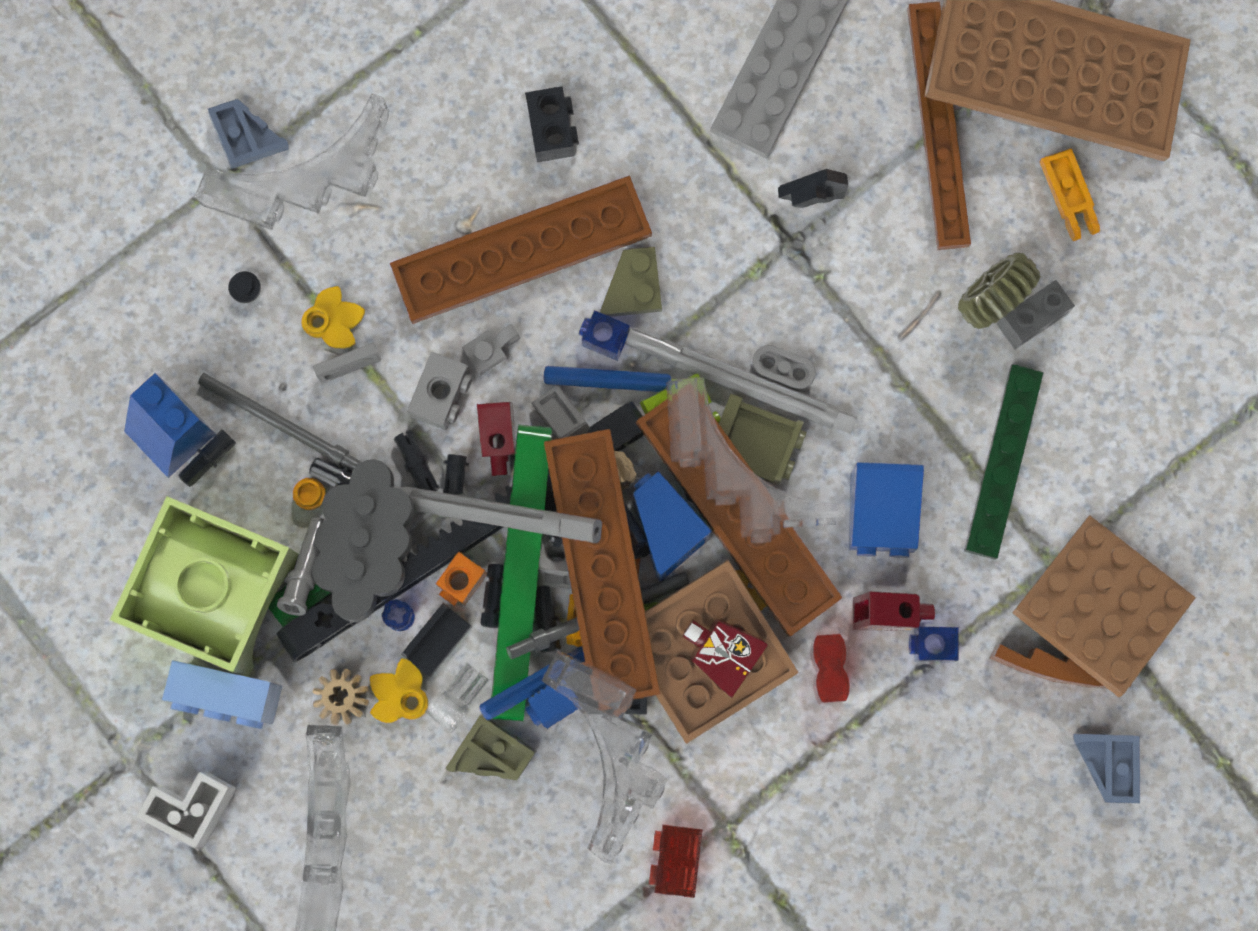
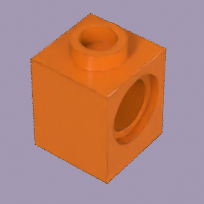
M458 552L436 582V585L442 589L438 595L453 606L458 601L465 606L487 576V572ZM459 573L466 574L469 579L468 585L462 590L453 589L451 585L452 578Z

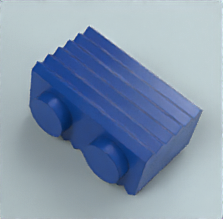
M558 678L557 682L552 681L551 686L546 685L545 690L540 689V693L535 692L534 697L529 696L528 702L530 705L525 709L535 725L543 724L548 729L581 707L564 680Z

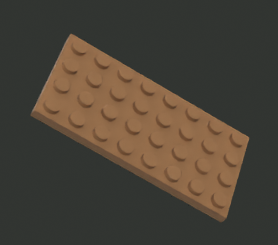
M944 0L924 97L1156 160L1166 161L1170 158L1191 39L1052 0Z

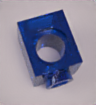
M594 310L591 319L585 317L579 330V335L583 336L581 339L582 346L618 361L630 332V325ZM601 328L609 329L612 332V336L606 341L597 340L594 334Z
M919 627L914 629V634L909 635L908 641L909 654H914V662L955 663L959 661V627ZM928 636H934L939 639L941 649L937 654L927 651L925 640Z

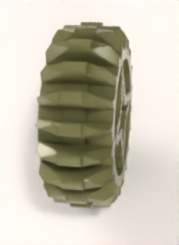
M1019 252L1008 255L1005 259H1001L997 264L992 265L989 270L983 272L967 288V291L962 294L958 303V310L962 313V317L967 323H970L977 329L989 327L992 323H997L1001 318L1006 317L1009 312L1015 310L1020 303L1024 302V299L1037 286L1041 276L1036 268V264L1030 258L1028 259L1024 253Z

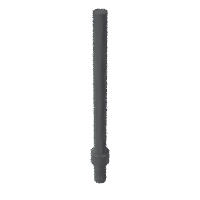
M206 373L200 376L198 380L199 385L328 457V461L337 467L344 466L353 471L361 463L360 460L349 455V450L338 444L336 446L331 445Z
M681 572L641 589L643 603L689 584L687 574ZM577 617L545 631L541 628L530 633L529 638L506 647L510 659L512 660L533 650L536 652L550 647L551 642L579 631Z

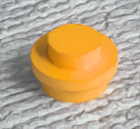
M304 478L293 489L295 503L304 510L319 508L326 495L325 487L315 478Z

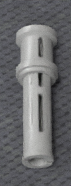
M313 517L309 520V526L295 568L286 576L287 586L284 595L277 602V607L285 613L296 616L306 614L307 606L305 603L309 591L315 587V581L312 577V566L314 560L321 553L315 544L314 535L317 528L324 521L322 518Z

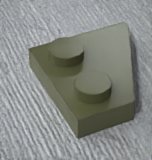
M655 247L623 250L600 309L601 318L662 312Z
M481 714L445 769L450 772L460 771L475 773V775L498 776L503 779L518 780L537 751L494 721L486 720L483 714Z

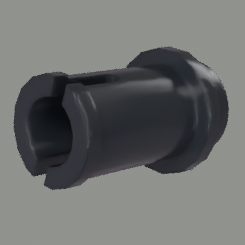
M447 455V460L443 462L446 465L443 493L464 495L466 467H469V463L466 462L467 456Z

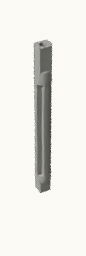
M633 328L630 329L625 345L656 356L659 361L692 374L698 373L702 378L832 429L834 427L851 434L857 417L840 411L839 407L665 339L663 341Z
M394 486V488L403 490L411 497L415 511L591 543H598L601 539L602 522L598 519L407 486L403 488Z

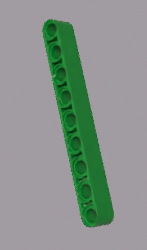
M518 424L511 505L544 510L548 477V461L544 442L551 440V427ZM508 528L491 698L528 677L530 652L511 660L506 647L529 638V634L533 631L541 533ZM526 699L493 719L523 722Z

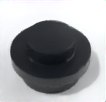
M242 271L236 273L230 279L228 290L235 301L250 303L259 296L261 283L253 273Z

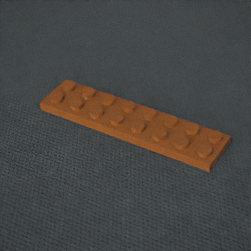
M629 175L393 261L390 265L412 324L647 239L652 237V231Z
M690 383L635 422L788 637L794 635L843 598Z
M607 429L545 441L544 445L557 513L598 519L602 522L601 539L598 543L562 537L593 705L596 707L660 695L611 431Z

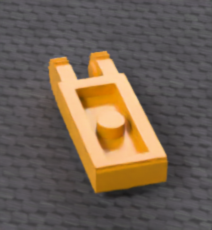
M1070 148L1041 158L1039 161L1061 218L1065 219L1066 229L1073 242L1081 239L1082 235L1075 217L1077 214L1083 213L1084 221L1090 234L1100 233V224L1093 209L1095 205L1073 150Z

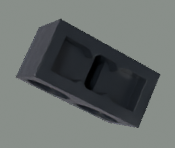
M563 86L525 92L537 163L573 157V146L579 145L576 126L570 127L568 116L574 115L571 96L564 97ZM549 104L558 107V110L552 114L542 111ZM553 134H559L564 137L558 144H552L547 141Z

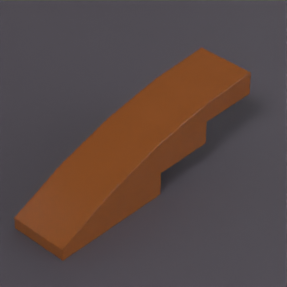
M999 644L994 647L989 659L1019 672L1049 681L1087 688H1106L1066 655L1060 660L1038 648H1033L1025 657Z

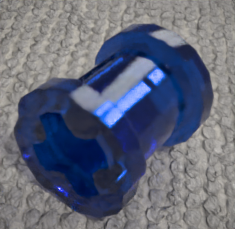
M395 599L385 604L382 619L391 629L402 632L412 627L415 621V613L406 602ZM396 608L402 612L406 611L402 616V623L391 620L395 616L394 610Z

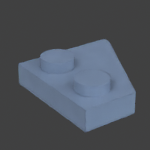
M239 99L208 108V115L231 169L289 150L287 140L277 136L268 128L266 122L259 116L253 115L249 108Z
M1073 734V740L1104 802L1140 804V736Z

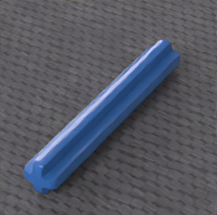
M546 366L543 375L544 383L549 385L660 392L671 386V376L660 373Z
M583 647L576 648L480 704L479 709L486 720L495 718L529 698V696L534 695L535 692H539L540 689L546 688V685H551L552 681L556 682L558 678H563L585 665Z

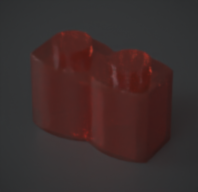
M840 634L817 635L812 640L810 647L811 662L816 670L813 680L815 698L819 705L843 703L847 700L850 690L849 678L843 668L846 661L844 639Z

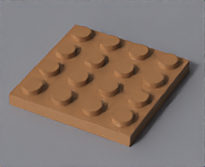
M1089 515L1012 613L1120 698L1196 597Z
M728 559L645 611L660 695H656L686 744L799 673ZM719 619L761 638L768 644L732 698L691 660L690 657L697 646L686 640L682 635L692 620L709 630L713 622Z

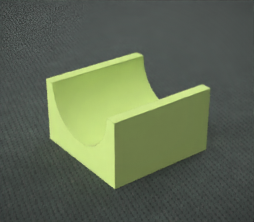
M166 496L110 620L228 671L249 677L254 667L252 662L253 649L264 616L287 574L294 570L299 554L285 545Z

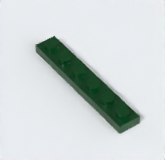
M1014 364L1010 366L964 552L993 560L998 559L1044 372Z

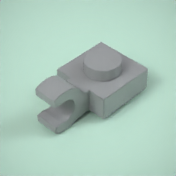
M510 324L495 337L487 330L464 345L462 349L481 376L507 359L502 350L517 342L521 337L514 326Z

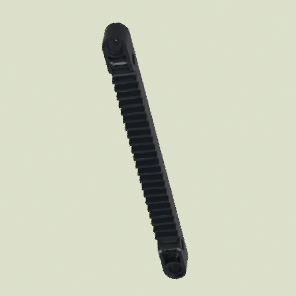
M631 401L590 427L591 430L587 433L610 429L614 451L620 452L644 436L635 423L643 415L635 403ZM549 468L546 497L554 495ZM507 485L505 487L507 496L503 497L499 493L494 494L496 502L510 504L512 487ZM462 519L463 524L461 526L453 521L450 523L452 531L450 533L441 528L439 530V540L429 536V547L426 548L418 543V554L415 555L409 552L406 556L407 561L403 562L401 560L405 568L403 585L390 596H378L372 614L451 563L458 552L461 554L466 553L504 527ZM322 603L314 606L306 614L285 625L276 633V636L292 661L297 662L359 622H350L342 619L335 613L332 605ZM324 614L330 617L333 616L330 620L332 625L330 628L320 626L324 622L322 618Z

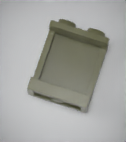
M730 393L719 425L756 477L779 486L782 478L786 480L790 478L795 465L794 461L789 460L794 448L801 449L807 433L801 430L804 421L798 419L795 422L742 402V397Z

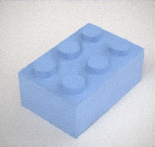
M172 660L162 700L172 702L170 709L198 715L200 708L204 709V717L230 722L231 716H236V724L262 729L263 723H274L282 685Z

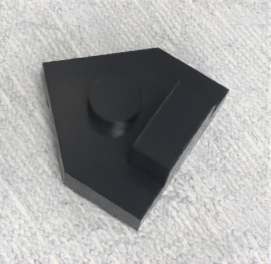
M824 169L780 185L778 187V197L790 200L792 206L798 208H805L816 203H827L835 199H844L848 188V177L845 173Z

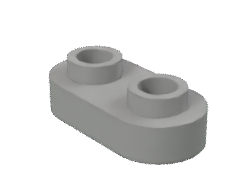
M762 346L755 352L753 357V370L758 376L793 390H805L812 385L815 379L816 370L809 359L776 346ZM771 359L774 362V367L770 369L765 368L762 364L763 360ZM796 370L802 371L804 378L796 380L793 377V372Z

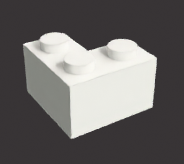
M198 772L185 798L164 787H152L137 818L195 849L204 848L236 787L208 772Z

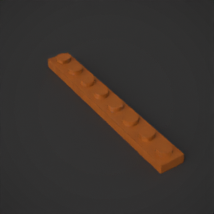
M940 1L909 4L907 12L937 250L967 248L971 245L954 106L950 103L924 97L941 16Z

